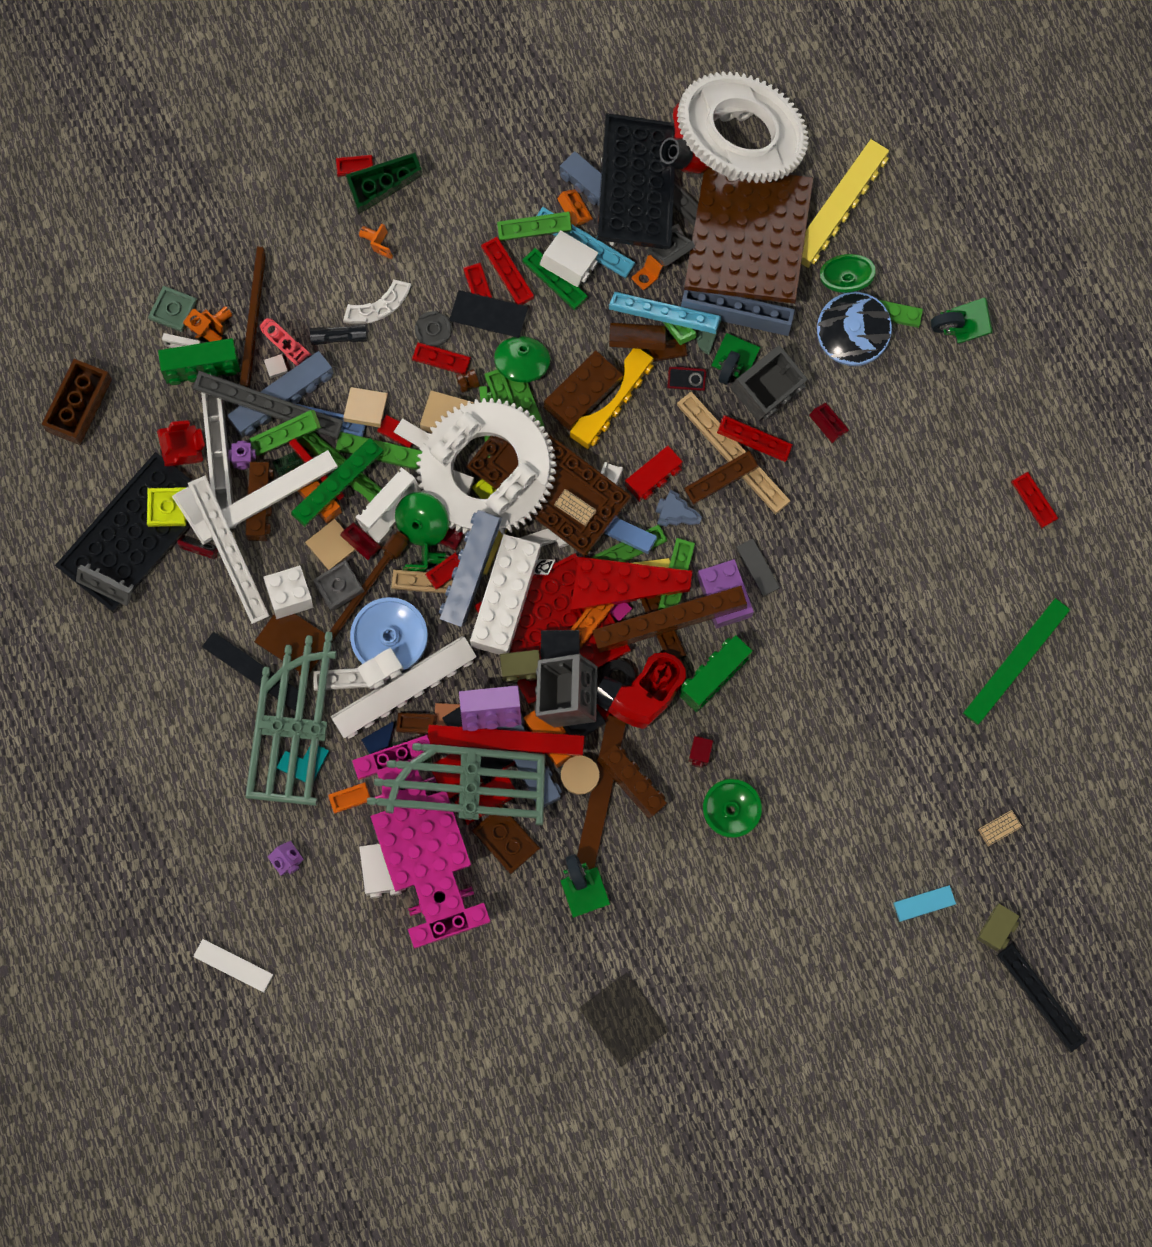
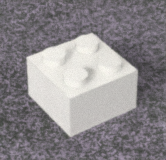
M301 566L263 577L276 619L313 608L312 599Z

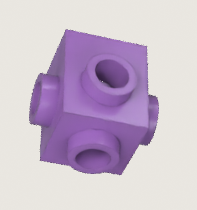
M247 441L232 443V450H228L229 461H232L234 468L247 469L250 467V462L256 460V449H253L251 443Z
M291 841L278 846L268 856L280 876L286 873L293 874L299 869L298 865L304 860Z

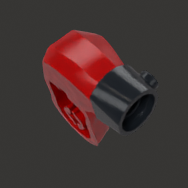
M678 103L673 109L675 138H667L661 144L660 162L665 167L672 166L688 174L703 173L710 167L701 162L694 152L690 150V147L686 145V140H683L684 136L680 134L681 129L678 128L680 123L677 122L679 118L677 117Z
M666 652L654 653L648 658L643 671L637 676L631 686H623L622 682L605 676L597 689V705L610 712L617 719L633 727L645 729L670 705L676 692L686 679V669L682 662L674 655Z

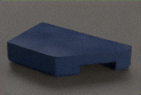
M393 722L361 739L369 754L388 748L394 728Z

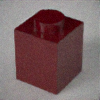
M694 736L688 762H692V766L703 768V765H708L713 740Z

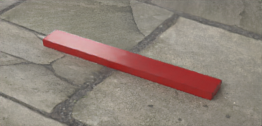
M428 726V739L430 744L583 756L585 737L580 735L497 729L463 731V727Z

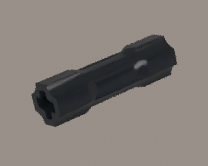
M366 324L337 328H310L311 345L348 341L366 342Z

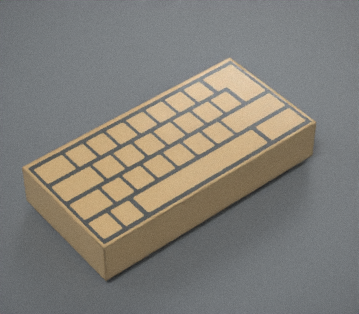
M566 489L554 504L585 527L597 512L596 509Z
M1011 810L979 828L978 831L987 846H990L1020 829L1022 825Z

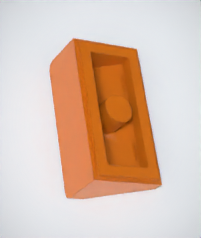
M575 189L563 191L557 199L564 212H570L572 225L578 227L593 220Z

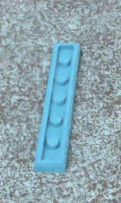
M542 207L537 216L554 213ZM572 225V231L565 232L597 251L596 260L625 279L636 264L631 259Z
M614 292L609 304L610 310L716 334L721 321V316L619 292Z

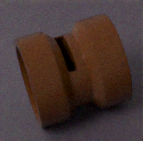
M474 369L468 371L467 374L456 375L462 393L467 392L469 388L475 389L480 387Z

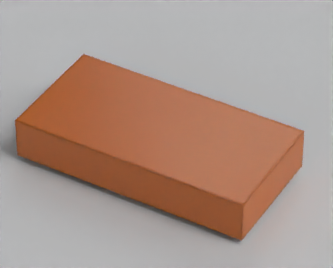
M364 782L329 794L328 797L333 812L336 814L367 803V798H370Z

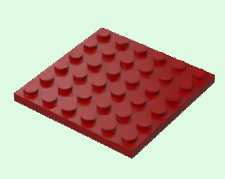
M576 553L553 564L548 575H533L509 653L538 650L539 659L541 660V631L571 630L587 608L577 610L576 612L570 611L578 563ZM482 601L474 605L478 614L480 611ZM608 613L598 628L615 624L610 613ZM592 634L580 649V655L591 661L599 669L607 663L624 656L631 650L628 645L599 653L594 634ZM519 679L516 683L528 705L536 702L537 698L535 693L537 680L526 681V679Z

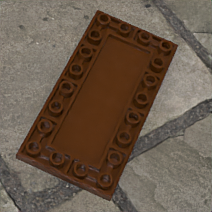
M549 435L546 440L550 439L552 441L550 446L555 451L551 454L556 456L552 460L557 464V466L552 467L556 470V474L551 475L555 478V481L549 482L553 485V489H547L551 494L550 496H544L547 503L540 502L543 509L536 508L538 515L532 513L530 515L585 557L632 496ZM490 436L466 467L497 490L503 481L518 467L519 463L517 453L510 443L502 438ZM565 489L596 509L597 512L586 527L554 505Z

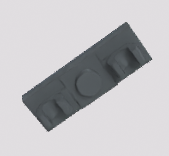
M91 564L78 567L76 582L125 606L130 603L134 585L131 584L130 587L124 586V580L118 583L114 579L99 573V568L93 571L91 570Z

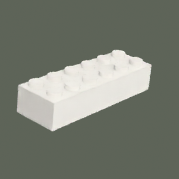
M503 534L470 639L471 647L498 655L510 652L540 555V544Z

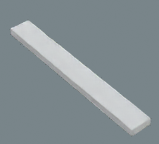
M327 450L222 509L221 511L229 528L236 526L332 472L338 466ZM205 520L194 525L204 543L213 539Z
M206 475L189 482L190 490L251 623L253 624L269 617Z

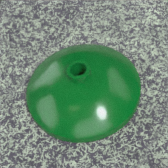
M839 255L823 264L820 270V280L825 287L835 292H857L867 287L874 280L876 274L875 266L870 259L861 255Z
M520 336L519 338L511 337L504 340L497 347L494 363L497 370L505 378L525 383L538 380L545 375L550 365V355L547 348L536 339L526 336Z
M423 492L410 493L403 497L396 506L395 522L397 528L411 543L418 546H423L424 543H427L428 546H433L446 536L449 529L448 513L443 504L434 496Z
M726 779L713 785L707 792L703 802V815L708 826L717 834L728 838L742 837L751 832L758 824L762 813V805L758 793L748 783L737 779ZM729 807H733L735 809V812L733 814H730L728 812Z

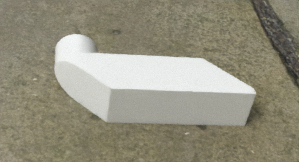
M548 529L520 538L538 543L540 547L557 542L559 548L568 546L566 542Z

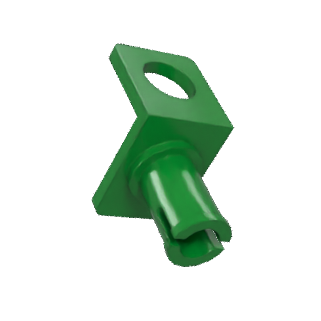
M424 543L422 546V565L405 564L403 570L425 571L428 564H440L444 561L446 554L429 552L428 544Z

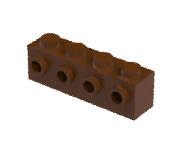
M250 462L248 495L269 484L274 479V469H271L269 462ZM272 505L246 519V537L248 541H267V536L271 534V523H268V518L272 515Z
M615 744L597 761L649 819L667 804L666 798L659 790L656 791L652 787L653 783L647 776H643L639 772L640 768L634 761L630 762L626 757L627 753L620 746L617 747Z

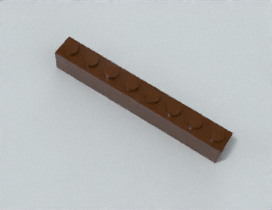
M737 586L592 631L598 651L602 653L747 609V602L742 586Z

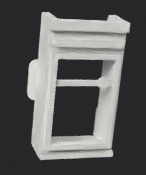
M402 467L399 469L400 472L366 506L367 509L363 510L361 515L358 514L355 517L362 530L379 545L393 531L392 527L396 523L395 509L399 501L410 493L421 492L415 477Z

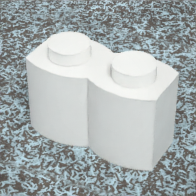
M391 648L357 668L367 686L375 690L385 685L384 681L391 678L393 680L402 674L401 671L404 670Z

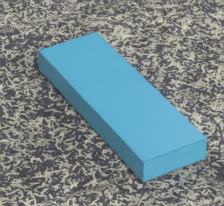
M949 885L894 902L893 905L899 922L956 905Z

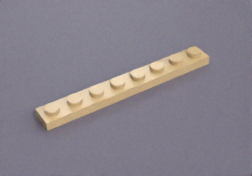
M692 392L677 402L680 410L727 462L746 452L738 442L717 433L720 423ZM760 467L742 477L775 515L790 503L786 495Z

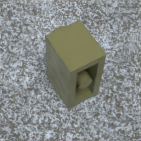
M532 650L500 654L503 681L516 683L519 679H526V681L537 680L536 669L538 667V660H540L539 651Z
M997 904L976 939L995 951H999L1001 948L1004 950L1010 941L1007 937L1010 932L1014 933L1019 925L1017 921L1019 915L1003 905Z

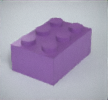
M735 559L698 571L697 578L704 596L737 586H742L747 609L713 619L716 629L753 616L754 611Z
M518 686L459 691L463 731L521 725Z

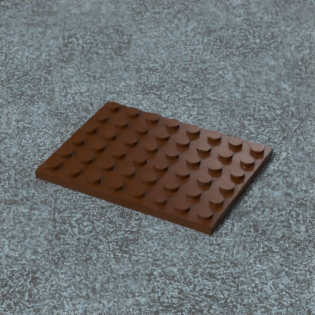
M712 168L707 169L703 173L692 238L695 247L690 250L684 290L795 304L813 177L784 175L783 179L779 177L777 181L772 179L771 182L766 180L765 183H762L759 180L758 183H755L754 180H751L748 183L746 179L741 181L740 178L735 181H729L725 175L714 171Z

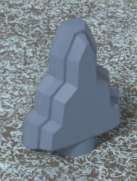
M672 490L669 491L666 499L660 498L656 508V513L660 514L657 525L665 527L669 524L677 526L681 523L696 525L700 524L702 519L696 510L688 507L687 502Z

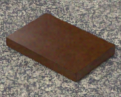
M610 323L609 347L665 350L666 326Z
M489 815L472 830L510 875L540 849L512 816Z

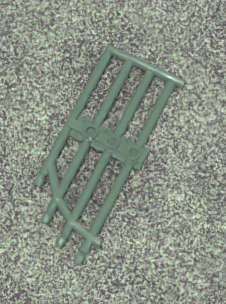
M326 632L323 652L311 653L313 637L307 635L303 656L291 661L292 646L286 645L283 665L270 679V668H263L245 795L246 799L317 806L318 799L312 797L318 744L319 741H325L327 733V721H322L329 660L336 659L337 651H331L332 632ZM322 659L314 720L302 719L310 661ZM302 665L295 718L283 717L289 671ZM280 680L276 716L264 715L267 692ZM261 735L273 736L265 793L254 791ZM281 737L292 738L285 795L273 793ZM300 739L311 740L304 797L293 796Z
M414 743L412 744V750L424 751L422 754L410 762L387 761V767L403 769L395 780L374 779V785L392 787L389 798H367V804L386 806V813H394V807L459 812L458 818L465 820H478L479 814L536 818V825H543L545 754ZM436 753L461 755L460 766L422 762ZM481 756L537 761V772L480 768ZM412 770L460 774V785L405 781V779ZM480 775L537 780L536 791L480 787ZM400 788L459 793V804L400 800L396 798ZM479 795L536 799V811L479 806Z

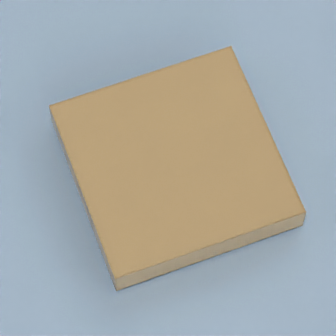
M351 387L343 422L380 428L388 393Z
M335 519L305 542L328 570L344 561L356 551L355 548L340 536L344 529Z

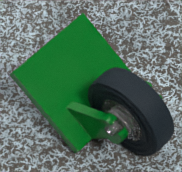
M984 297L951 310L940 312V315L931 319L932 331L956 336L958 344L993 333L987 299Z
M726 333L711 365L721 370L718 381L727 385L732 376L739 378L752 367L760 347Z
M576 854L567 856L566 863L568 869L563 871L566 878L560 881L573 918L611 905L598 867L589 869L586 863H580Z

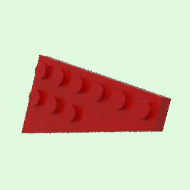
M578 557L570 611L576 612L580 609H593L602 605L622 604L642 598L650 599L665 594L673 595L690 592L692 571Z

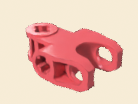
M266 318L260 324L262 333L286 354L285 356L296 366L312 355L273 319ZM270 326H275L274 332H267Z

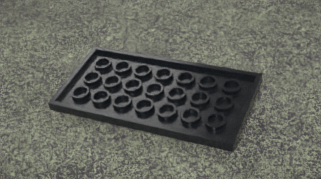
M606 113L597 240L665 250L671 248L675 168L672 166L665 167L661 164L660 147L665 139L675 138L674 123Z
M155 452L55 564L56 568L112 613H115L122 604L76 582L78 567L91 564V570L95 571L99 568V573L114 579L118 583L124 580V586L130 587L132 584L134 585V591L190 527L187 519L186 526L148 527V488H186L192 480L176 467L165 466L163 457Z

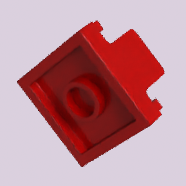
M189 420L171 422L168 428L158 429L157 434L165 466L194 464L203 461L201 451L205 443L201 428L196 429L195 425L189 426Z

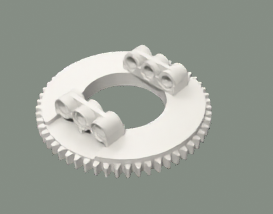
M716 72L715 75L710 73L708 77L704 75L702 79L698 78L697 82L693 81V84H690L688 89L686 88L677 109V117H679L677 122L680 123L678 128L681 129L680 134H683V140L687 142L686 145L690 147V150L694 152L701 162H704L714 171L725 175L729 181H735L740 178L741 181L746 179L748 183L751 180H754L755 183H758L759 180L765 183L766 180L768 182H771L772 179L777 181L779 177L783 179L784 175L788 176L790 172L792 173L800 165L806 154L807 140L809 139L807 136L808 131L805 130L807 126L803 124L805 120L800 119L802 114L797 113L798 108H793L794 103H788L790 98H783L784 93L778 94L779 89L773 90L772 84L766 86V81L760 83L759 78L753 80L752 75L746 78L744 73L741 77L738 72L734 76L731 72L728 75L725 72H722L721 75ZM755 114L767 126L771 135V143L761 149L738 147L727 141L718 132L714 121L719 118L723 122L730 121L733 118L743 121Z
M483 398L481 403L477 399H475L474 404L468 401L467 405L464 406L461 403L459 410L453 407L454 413L447 411V418L440 416L442 422L435 421L437 427H430L433 433H426L429 439L422 441L426 446L419 448L422 451V454L417 456L421 461L416 462L420 469L416 470L420 474L417 480L422 482L419 484V488L423 489L421 492L434 496L443 504L448 513L449 528L453 529L456 527L458 533L462 529L464 535H466L467 531H471L473 525L471 524V518L474 512L477 513L478 510L502 517L498 531L502 535L505 534V529L512 533L513 526L519 529V523H522L524 526L526 525V518L530 521L532 520L531 513L538 515L536 508L543 509L540 502L547 503L544 496L551 495L547 489H553V485L549 482L555 481V478L551 475L556 474V470L552 467L557 466L556 462L552 461L556 458L555 454H551L555 451L550 446L552 441L550 439L546 440L549 435L548 433H543L545 428L543 426L539 427L541 424L539 420L535 421L534 415L529 417L530 413L527 410L523 412L521 406L516 409L515 403L509 406L508 401L502 404L500 399L495 403L493 398L489 402ZM481 436H496L504 439L514 447L519 465L488 499L470 497L463 493L455 482L453 468L456 456L469 441Z

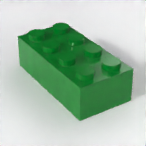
M233 338L158 350L161 373L166 383H170V385H178L181 381L187 380L195 382L199 371L215 377L224 374L226 376H234L237 372H241L238 351Z
M736 635L732 639L730 637L727 638L721 645L720 651H715L708 658L707 665L704 666L702 664L695 671L694 678H688L682 684L680 698L696 713L750 659L752 650Z

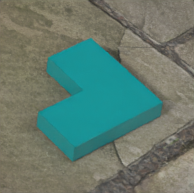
M319 745L314 780L330 752ZM310 746L303 759L297 757L295 778L305 783ZM287 751L284 752L276 767L286 774L290 753Z

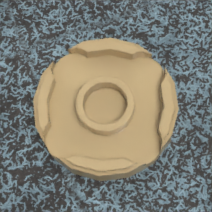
M575 756L564 763L561 770V781L570 793L576 795L592 792L597 786L599 769L591 758Z

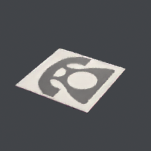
M539 559L534 574L548 575L555 560Z

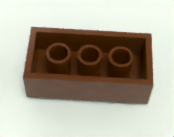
M595 350L544 400V409L567 430L571 431L581 417L588 416L622 382L623 374Z
M73 359L41 424L45 431L81 445L112 381L109 373Z

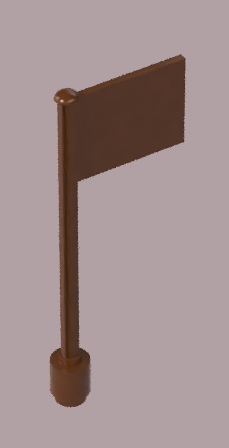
M396 531L388 539L382 548L384 556L362 585L365 592L352 599L330 630L333 636L331 643L390 560L394 558L398 560L408 546L407 542L409 539L401 532ZM274 613L254 642L282 661L286 645H291V661L303 656L307 635L313 637L311 653L323 652L325 633L296 614L276 619ZM319 660L310 661L308 676ZM302 665L294 668L299 672V676L301 675Z

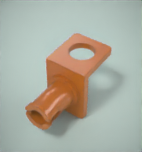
M381 224L377 231L362 226L359 237L370 240V245L374 252L390 259L393 258L390 249L381 245L388 233L385 225Z
M649 255L644 267L633 275L631 279L642 290H646L659 278L664 265ZM646 275L649 281L642 283L639 280V276Z
M224 306L215 315H211L207 310L201 313L211 321L209 325L222 336L223 326L221 324L232 316L231 311ZM198 316L190 321L193 326L201 324Z
M192 309L183 321L184 325L197 334L196 340L202 336L209 342L218 341L223 338L209 328L211 321L196 309ZM198 316L201 324L193 326L190 322L191 317Z

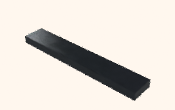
M213 631L202 648L260 687L261 678L263 677L262 671L265 666ZM270 671L269 679L275 674ZM280 680L267 692L277 700ZM288 683L285 705L296 712L298 689Z
M1012 943L996 955L1070 1053L1087 1041Z

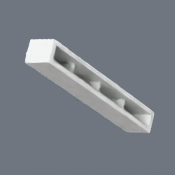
M201 393L210 486L222 510L234 503L230 461L228 458L224 400Z
M461 636L410 669L402 672L396 679L387 681L383 687L377 690L374 689L330 717L343 738H352L358 734L357 730L360 728H368L375 723L374 720L378 717L384 718L391 714V709L396 706L400 708L408 703L407 700L412 696L416 698L422 695L425 688L429 686L433 688L441 683L440 679L447 676L449 678L456 674V669L461 666L465 668L471 665L476 655L466 638Z

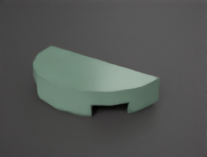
M698 330V347L704 353L710 354L717 332L713 334Z

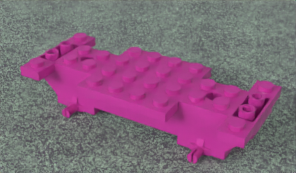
M425 735L352 760L358 780L378 774V777L383 780H395L403 769H398L397 767L389 768L387 767V761L410 762L424 752L422 750H412V744H430L428 736ZM412 770L405 779V781L436 783L434 776L423 780L418 770ZM382 786V794L375 796V798H389L392 787ZM405 789L399 790L396 798L400 800L450 804L447 792H439L427 796L426 790ZM394 807V813L383 811L370 816L395 892L415 886L419 905L408 908L410 916L422 912L427 922L408 929L414 949L491 923L484 903L467 909L464 908L463 898L474 895V892L472 891V886L460 890L456 884L453 872L470 867L471 863L453 812ZM438 893L445 895V900L441 903H437L434 900L435 895Z

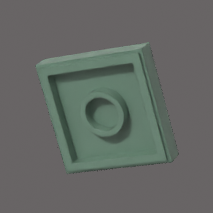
M163 286L148 319L183 332L186 326L183 324V321L194 309L198 300Z

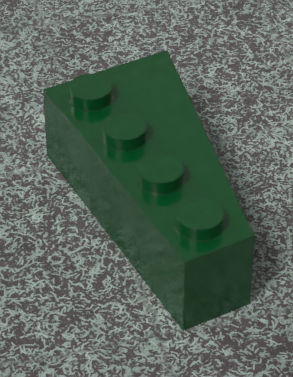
M416 152L346 174L347 184L358 215L421 177L422 171Z

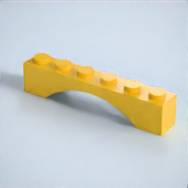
M633 348L624 360V379L616 396L601 410L581 417L570 431V438L586 449H589L591 445L594 447L600 439L598 437L602 431L606 432L611 425L609 421L612 417L616 418L621 412V405L629 402L633 389H638L643 382L642 377L645 374L649 375L654 367L652 365L653 357L641 349Z

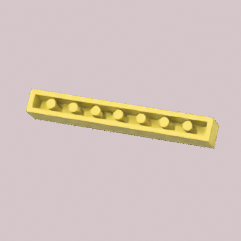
M870 139L806 229L802 265L809 268L811 264L815 265L820 258V251H825L830 244L829 238L836 236L840 229L838 227L841 222L845 223L850 215L848 213L851 208L855 209L860 201L858 197L861 194L865 195L869 189L868 183L871 180L875 181L879 174L878 169L880 166L884 168L889 160L887 157L888 149Z

